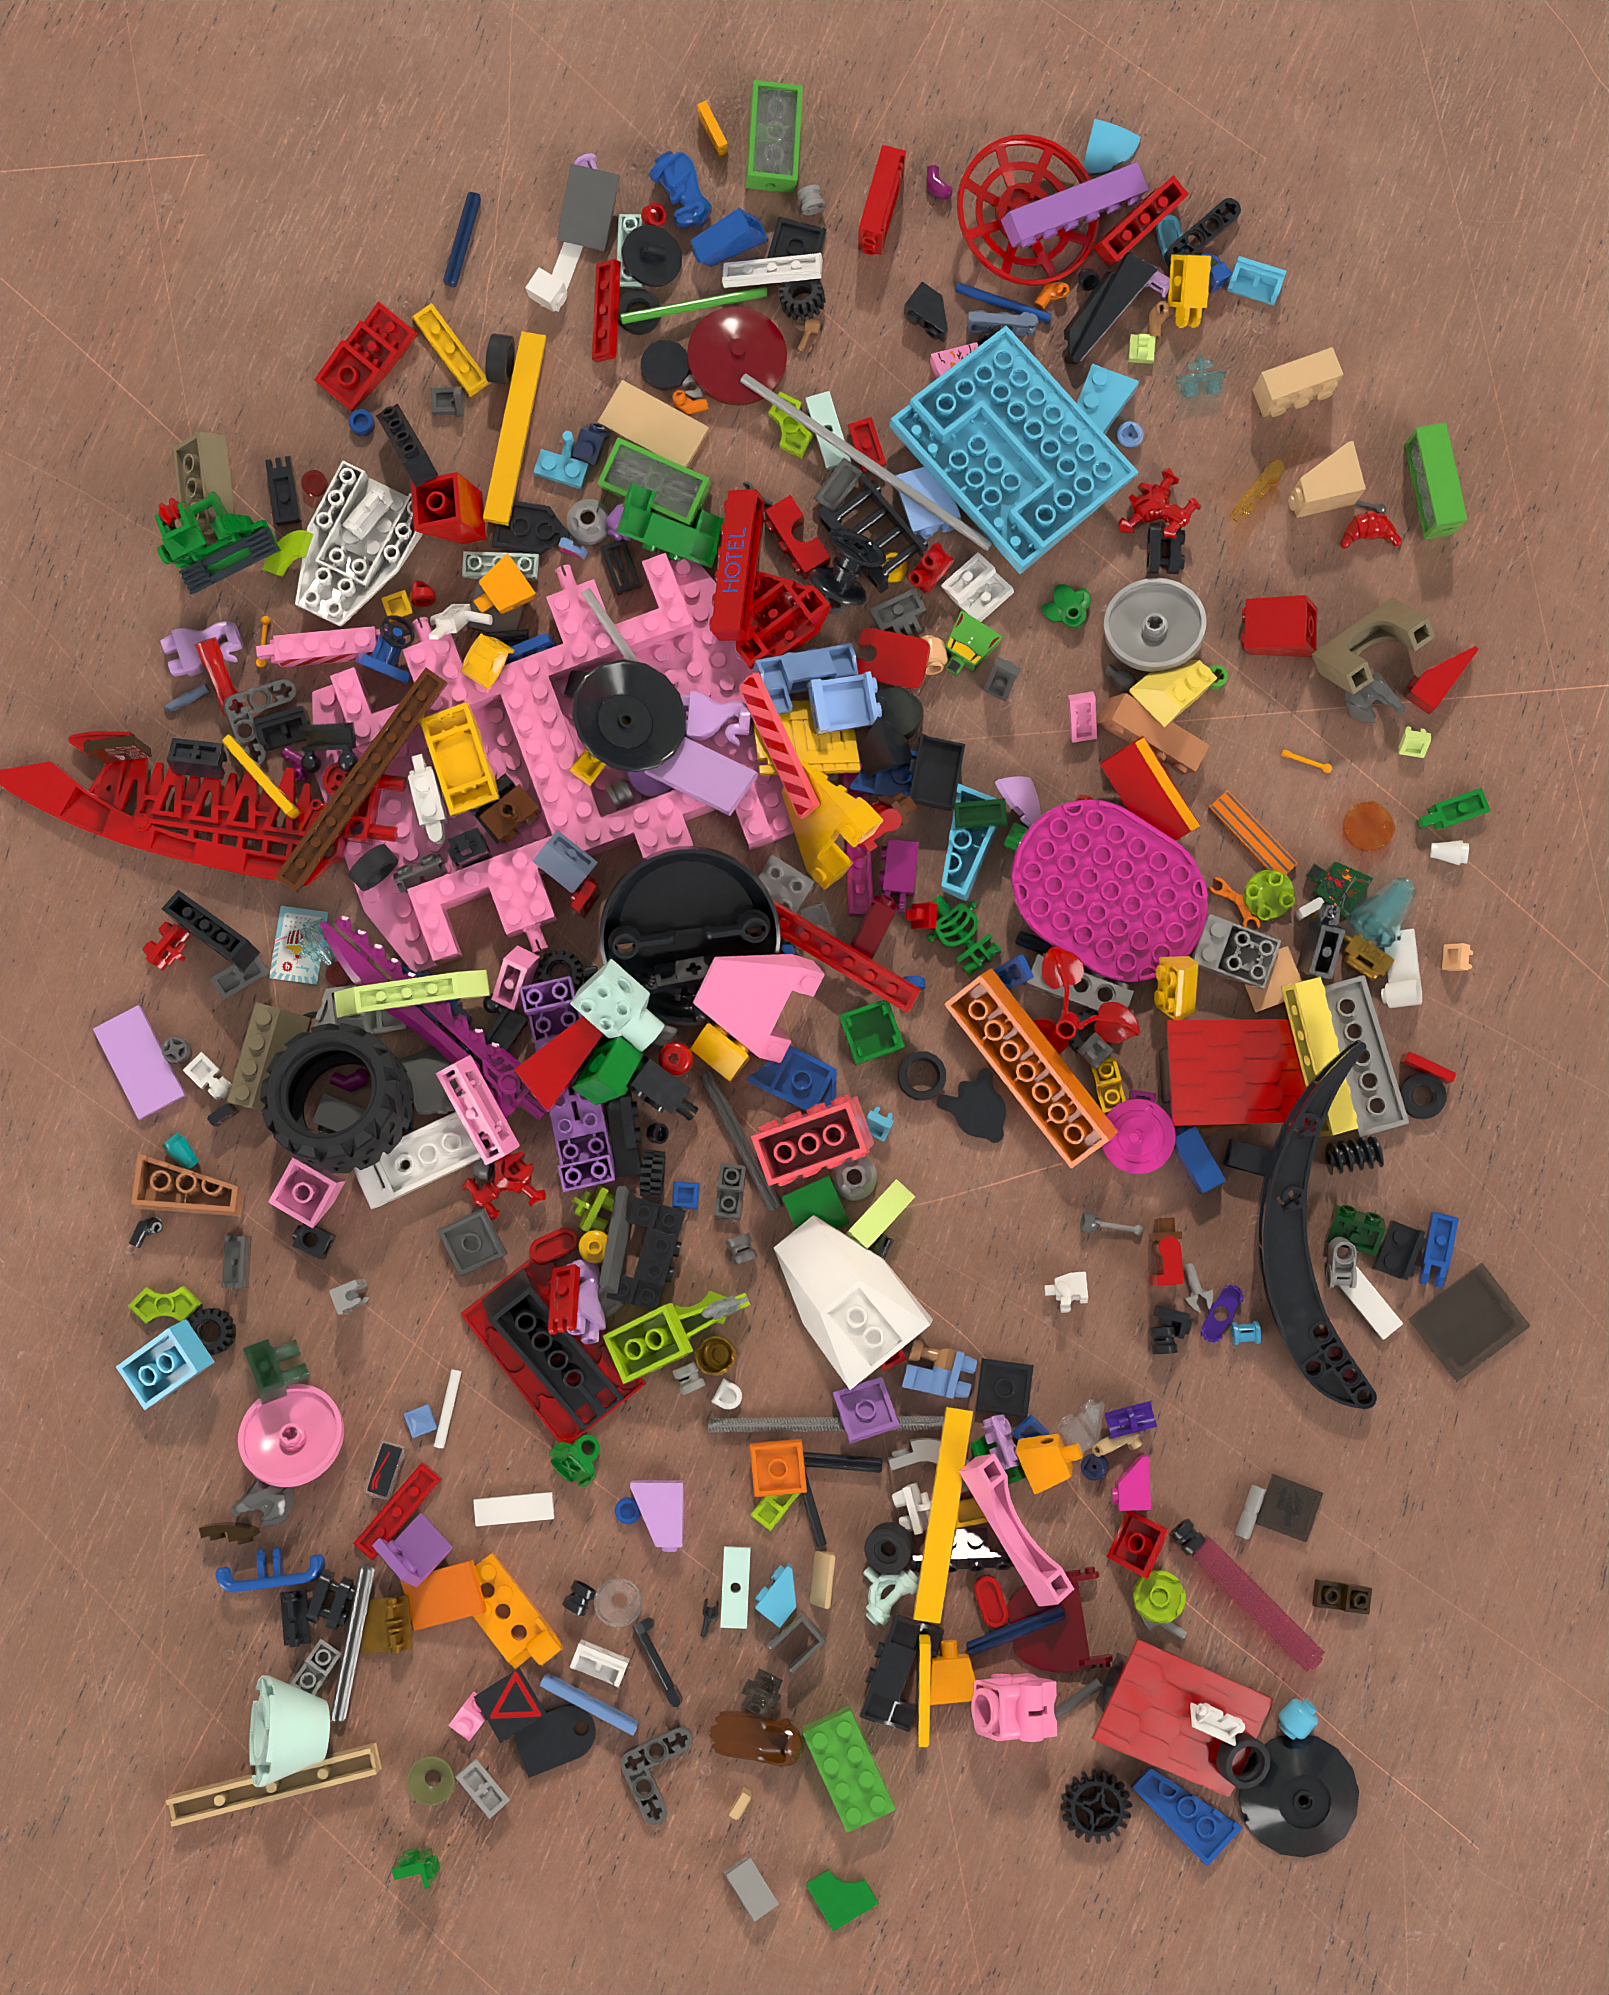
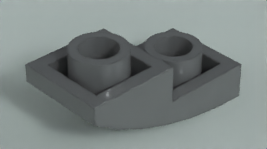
M720 1163L714 1218L740 1221L746 1166Z

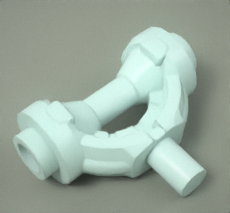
M869 1566L863 1572L873 1583L869 1589V1604L866 1606L869 1612L866 1616L876 1626L879 1623L885 1626L890 1620L891 1616L889 1614L892 1606L902 1596L917 1593L919 1577L911 1569L907 1572L902 1569L900 1572L892 1574L883 1573L880 1576ZM889 1585H895L894 1590L885 1599L881 1600L884 1588Z

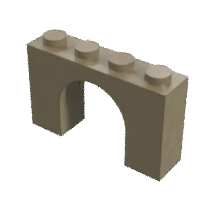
M1392 597L1311 655L1320 675L1354 695L1374 681L1367 661L1358 656L1365 648L1382 641H1397L1416 651L1435 638V634L1426 615Z

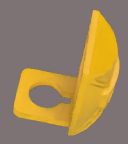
M480 634L469 649L460 673L489 690L500 675L508 653L513 654L515 650L496 638Z

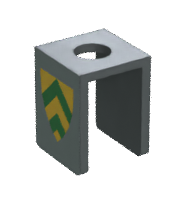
M803 1611L796 1615L768 1642V1648L772 1650L801 1622L815 1635L817 1639L789 1664L791 1674L826 1642V1636Z

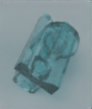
M1197 354L1195 362L1187 363L1188 371L1196 370L1197 373L1176 376L1177 384H1181L1184 397L1198 396V381L1205 380L1207 394L1221 393L1222 378H1226V370L1205 372L1206 368H1213V360L1204 361L1203 354Z
M324 918L312 923L308 920L303 923V928L300 930L304 938L298 942L303 948L298 955L301 959L309 956L313 962H316L320 957L328 968L334 964L336 956L329 943H326L322 937L324 933L320 923L326 921Z

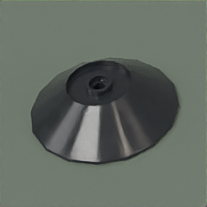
M626 659L602 663L584 676L574 693L572 719L578 738L593 757L613 769L636 773L658 768L675 755L685 737L687 714L680 693L666 675L646 663ZM621 719H627L629 724H623Z
M1285 1735L1269 1740L1264 1744L1270 1755V1768L1266 1777L1258 1785L1250 1789L1239 1788L1238 1800L1245 1824L1260 1843L1280 1855L1305 1858L1327 1852L1346 1837L1357 1816L1359 1788L1352 1766L1338 1748L1318 1736L1308 1735L1304 1739H1291ZM1255 1753L1250 1757L1242 1773L1251 1767ZM1305 1795L1307 1797L1306 1802L1300 1804L1298 1802L1299 1797Z

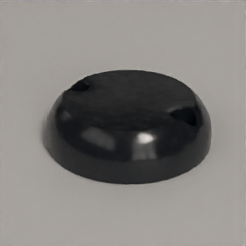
M677 846L655 852L643 858L628 869L618 880L603 908L600 919L599 944L604 965L612 959L629 975H632V972H635L636 969L651 968L654 965L727 951L735 952L737 950L749 949L754 951L756 955H779L780 924L777 910L769 891L749 867L733 856L719 850L701 846ZM762 927L758 932L754 933L747 930L749 928ZM633 943L630 948L626 949L618 946L620 944ZM696 968L691 969L692 975H697ZM640 978L639 980H637V982L641 986H645V984L648 985V982H650V980L647 978ZM695 985L687 987L688 992L695 995ZM682 988L653 993L649 996L647 1009L662 1022L683 1026L708 1024V1022H715L705 1014V1021L699 1023L695 1019L691 1004L680 1005Z

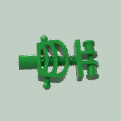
M941 895L931 901L937 903V916L940 919L936 922V929H933L935 933L928 934L927 940L932 942L935 938H938L942 946L946 948H955L964 944L968 948L967 951L956 958L955 961L960 964L967 957H970L972 961L966 966H962L969 977L978 968L980 970L984 968L982 962L987 960L990 963L996 954L1002 952L995 942L986 950L984 949L983 945L992 938L990 934H987L977 943L971 939L979 923L977 916L972 912L977 907L975 901H971L968 907L960 903L953 909H951ZM964 913L966 915V919L962 924H960L958 920ZM971 919L973 922L972 930L969 933H967L965 927ZM947 928H951V930H953L948 933L941 932ZM955 935L958 936L957 938H959V940L956 942H949L946 940ZM976 950H979L982 954L980 958L975 956L974 952Z

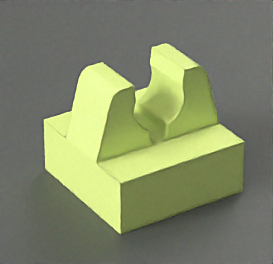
M1131 334L1129 338L1128 362L1153 364L1156 336H1150V334Z
M1407 726L1399 745V754L1424 758L1431 742V733H1427L1422 728L1420 732L1412 731L1411 727Z

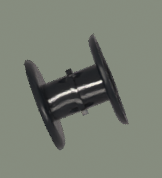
M842 528L833 529L829 532V542L840 555L834 558L833 568L825 566L816 567L810 571L809 579L818 590L836 601L854 606L862 605L867 600L866 591L856 578L860 577V573L863 570L862 566H882L886 562V555L875 542L859 533Z

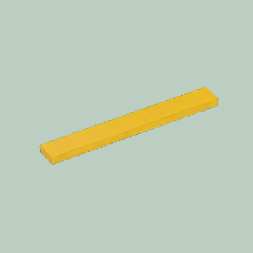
M521 331L483 515L484 522L509 526L547 340L546 335Z
M946 1407L914 1608V1620L933 1623L941 1622L963 1480L959 1471L965 1466L973 1411L951 1407Z

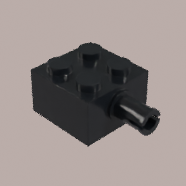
M643 1055L640 1060L642 1062L639 1070L634 1071L626 1087L641 1099L646 1095L644 1101L660 1113H663L664 1110L671 1114L676 1111L688 1121L693 1119L694 1116L686 1111V1109L696 1114L698 1107L684 1098L690 1088Z

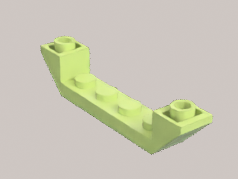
M487 970L432 975L352 987L334 992L337 1018L439 1001L490 996Z

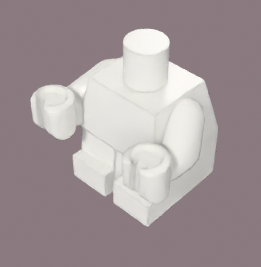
M1086 1272L1068 1273L1055 1278V1285H1045V1296L1056 1295V1300L1061 1301V1313L1071 1311L1070 1305L1073 1300H1080V1303H1088Z

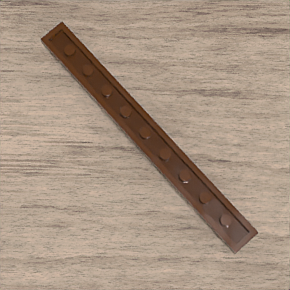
M425 667L278 871L275 878L295 892H299L448 685L444 679Z

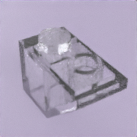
M1092 1398L1080 1406L1081 1412L1075 1416L1071 1413L1059 1421L1061 1426L1056 1429L1068 1446L1079 1443L1083 1453L1099 1442L1105 1406L1102 1400L1094 1401Z

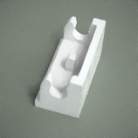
M581 1639L570 1668L619 1688L630 1659Z

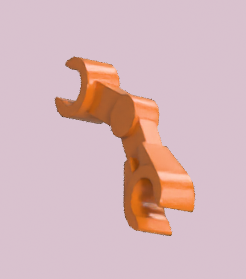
M1214 878L1213 881L1219 883L1221 889L1216 891L1210 886L1208 888L1209 892L1212 895L1227 898L1234 902L1243 919L1241 926L1248 928L1247 921H1253L1256 929H1258L1260 922L1258 918L1252 916L1249 908L1246 907L1243 895L1233 891L1222 878Z

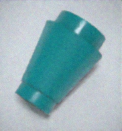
M179 1132L162 1145L166 1150L164 1152L187 1170H190L199 1162L185 1135L182 1137Z

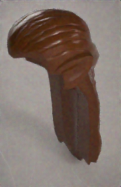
M722 1711L719 1716L715 1717V1721L718 1724L712 1726L710 1730V1738L715 1742L712 1745L715 1753L727 1757L754 1760L781 1768L795 1764L800 1758L803 1747L802 1737L799 1730L791 1724L789 1718L775 1720L739 1711Z

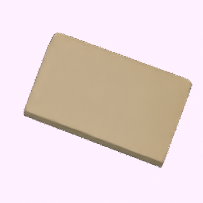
M817 1550L814 1555L810 1603L824 1609H829L831 1604L835 1565L834 1552Z

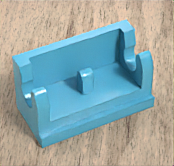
M1239 256L1235 263L1227 291L1274 306L1286 270Z

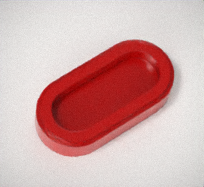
M563 1227L537 1238L530 1245L529 1257L538 1265L551 1263L572 1253L576 1249L579 1242L578 1235L573 1229Z
M982 1575L974 1583V1593L982 1618L989 1627L1000 1628L1006 1624L1009 1617L1001 1587L995 1577Z

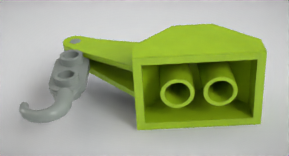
M743 1293L736 1297L733 1295L723 1300L720 1299L709 1304L707 1307L678 1316L673 1304L669 1303L603 1335V1338L622 1382L625 1384L687 1356L693 1352L688 1338L751 1304L746 1293ZM700 1315L704 1318L713 1317L712 1320L687 1334L681 1324L683 1321Z

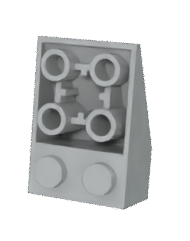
M1208 914L1197 946L1189 957L1198 962V969L1265 989L1281 940Z

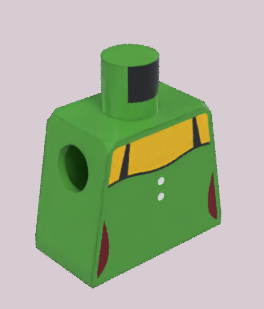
M962 610L945 646L947 655L951 657L945 666L946 671L954 676H957L964 666L974 671L998 647L1002 636Z

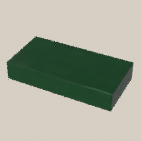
M1005 798L954 803L956 830L1007 826Z

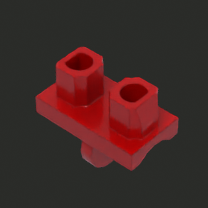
M939 542L934 543L916 568L910 573L908 579L925 594L929 593L939 579L948 573V568L954 562V559L944 552Z
M167 921L159 928V933L163 937L158 944L151 940L143 947V951L147 955L145 959L162 971L168 965H172L177 958L182 962L185 961L186 957L182 954V951L186 948V942L192 936L182 927Z

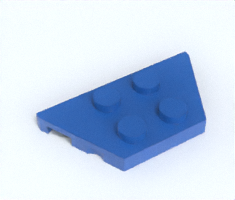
M910 750L914 759L916 751ZM909 765L866 778L862 769L850 785L849 791L878 797L883 794L892 797L896 793L902 792L906 796L908 795L911 774L908 773Z
M789 1046L781 1063L769 1061L762 1068L751 1074L746 1081L806 1111L810 1107L825 1102L826 1106L831 1105V1101L836 1098L837 1069L793 1046Z

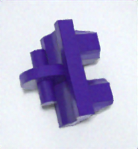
M1150 1401L1104 1413L1111 1439L1157 1427Z

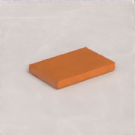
M473 1559L433 1570L418 1587L412 1586L400 1579L404 1596L409 1598L410 1618L414 1631L482 1614L487 1611Z

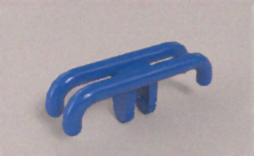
M274 1548L272 1553L273 1577H269L266 1553L263 1549L258 1550L256 1555L258 1579L236 1581L233 1579L229 1567L218 1568L215 1576L219 1586L227 1592H243L303 1584L314 1581L321 1576L324 1570L325 1558L321 1554L313 1555L310 1558V1567L306 1572L284 1575L281 1548Z

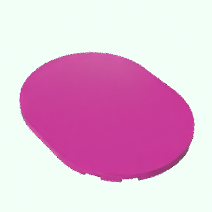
M1077 800L1059 805L1044 813L1028 828L1018 844L1014 855L1011 873L1012 889L1016 905L1025 922L1044 941L1053 947L1057 946L1074 953L1080 958L1083 966L1101 976L1126 982L1150 980L1156 978V967L1159 965L1160 957L1189 956L1197 946L1208 915V894L1204 878L1195 860L1174 839L1119 805L1102 800Z

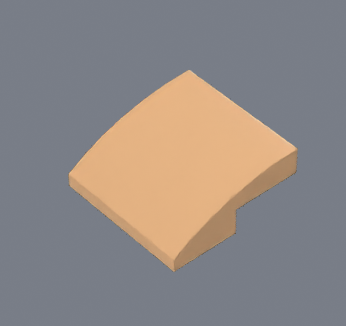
M1289 946L1278 949L1265 989L1245 984L1255 1012L1284 1003L1281 986L1302 981Z

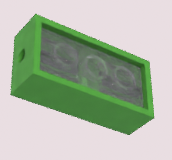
M753 80L749 106L745 188L794 193L798 179L802 85Z
M1445 422L1417 427L1405 442L1404 448L1424 540L1454 535L1467 521V515L1447 424Z
M619 437L597 483L602 490L623 499L626 497L630 482L652 490L656 494L650 511L693 528L699 509L702 508L712 486L710 478Z

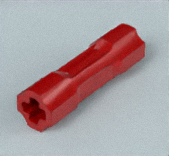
M213 637L194 645L201 663L207 669L216 691L217 702L225 717L223 702L228 696L236 694L238 691L231 682L217 639ZM233 699L229 709L237 713L239 712L238 708L242 707L243 703L236 702Z

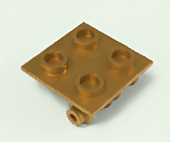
M408 1596L369 1599L361 1637L362 1654L388 1651L400 1653L402 1650L413 1649Z

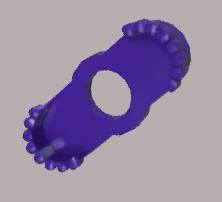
M1229 1285L1223 1288L1216 1302L1212 1303L1211 1308L1208 1310V1316L1201 1326L1202 1337L1208 1342H1219V1339H1222V1333L1226 1326L1232 1322L1237 1306L1240 1302H1243V1291L1239 1287ZM1218 1306H1224L1228 1310V1318L1224 1321H1218L1214 1317V1310Z

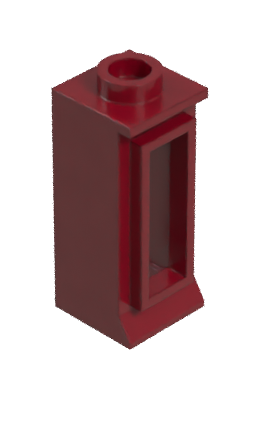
M883 894L881 896L875 895L850 944L852 945L851 947L873 959L899 907L894 904V899Z

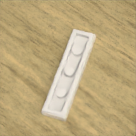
M817 253L724 263L722 283L724 288L819 279L822 278V255Z

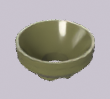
M436 1755L422 1757L411 1766L408 1772L407 1789L416 1802L425 1806L439 1805L446 1801L454 1790V1770L451 1764L442 1757ZM429 1770H437L440 1773L441 1781L438 1784L432 1785L427 1782L426 1773Z

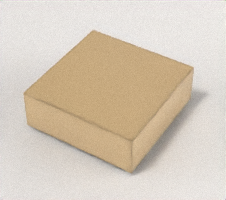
M746 1787L742 1788L730 1808L729 1816L735 1820H739L751 1800L752 1793Z

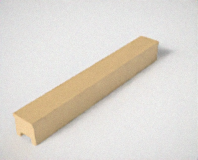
M377 1742L328 1754L323 1761L264 1787H255L253 1785L251 1776L256 1775L254 1773L171 1794L166 1799V1805H169L172 1818L170 1821L171 1827L376 1775L382 1769Z

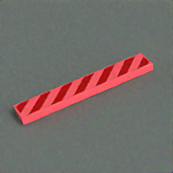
M759 672L752 673L739 686V689L798 818H806L820 806V803Z

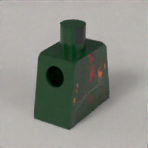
M1333 862L1327 870L1314 863L1306 874L1308 878L1317 883L1311 893L1315 899L1320 897L1324 903L1341 907L1339 917L1341 922L1349 917L1373 880L1372 877L1338 862Z

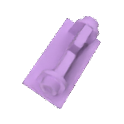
M1004 1414L983 1420L984 1426H982L987 1444L996 1442L998 1446L989 1449L990 1453L996 1455L1004 1470L1019 1466L1020 1462L1016 1454L1017 1446L1013 1443L1011 1426L1008 1420L1005 1419Z

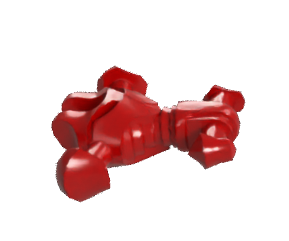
M1167 468L1161 472L1163 480L1160 485L1140 483L1138 489L1142 495L1139 498L1133 494L1128 497L1132 504L1134 515L1128 520L1122 517L1118 523V528L1121 533H1135L1133 528L1141 521L1148 523L1164 519L1165 522L1170 523L1168 527L1165 526L1162 530L1164 537L1176 538L1177 535L1175 533L1178 529L1188 525L1191 514L1196 509L1200 510L1201 505L1195 498H1190L1184 508L1179 507L1177 504H1170L1171 491L1169 488L1171 485L1178 484L1180 478L1175 476L1170 468Z
M522 1151L514 1154L509 1153L494 1161V1168L496 1169L494 1180L488 1183L485 1182L481 1189L475 1183V1177L467 1178L462 1186L463 1190L467 1189L471 1193L476 1207L480 1209L485 1207L491 1220L498 1218L500 1210L495 1209L491 1201L499 1198L498 1195H500L499 1193L502 1190L513 1191L518 1194L523 1192L530 1198V1207L539 1201L546 1200L545 1190L537 1191L530 1185L534 1166L532 1163L529 1165L525 1164L522 1160L525 1154Z

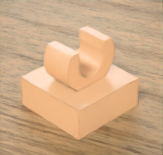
M1464 943L1444 944L1442 970L1464 971L1471 969L1472 965L1469 964V955H1473V951L1470 950V945Z

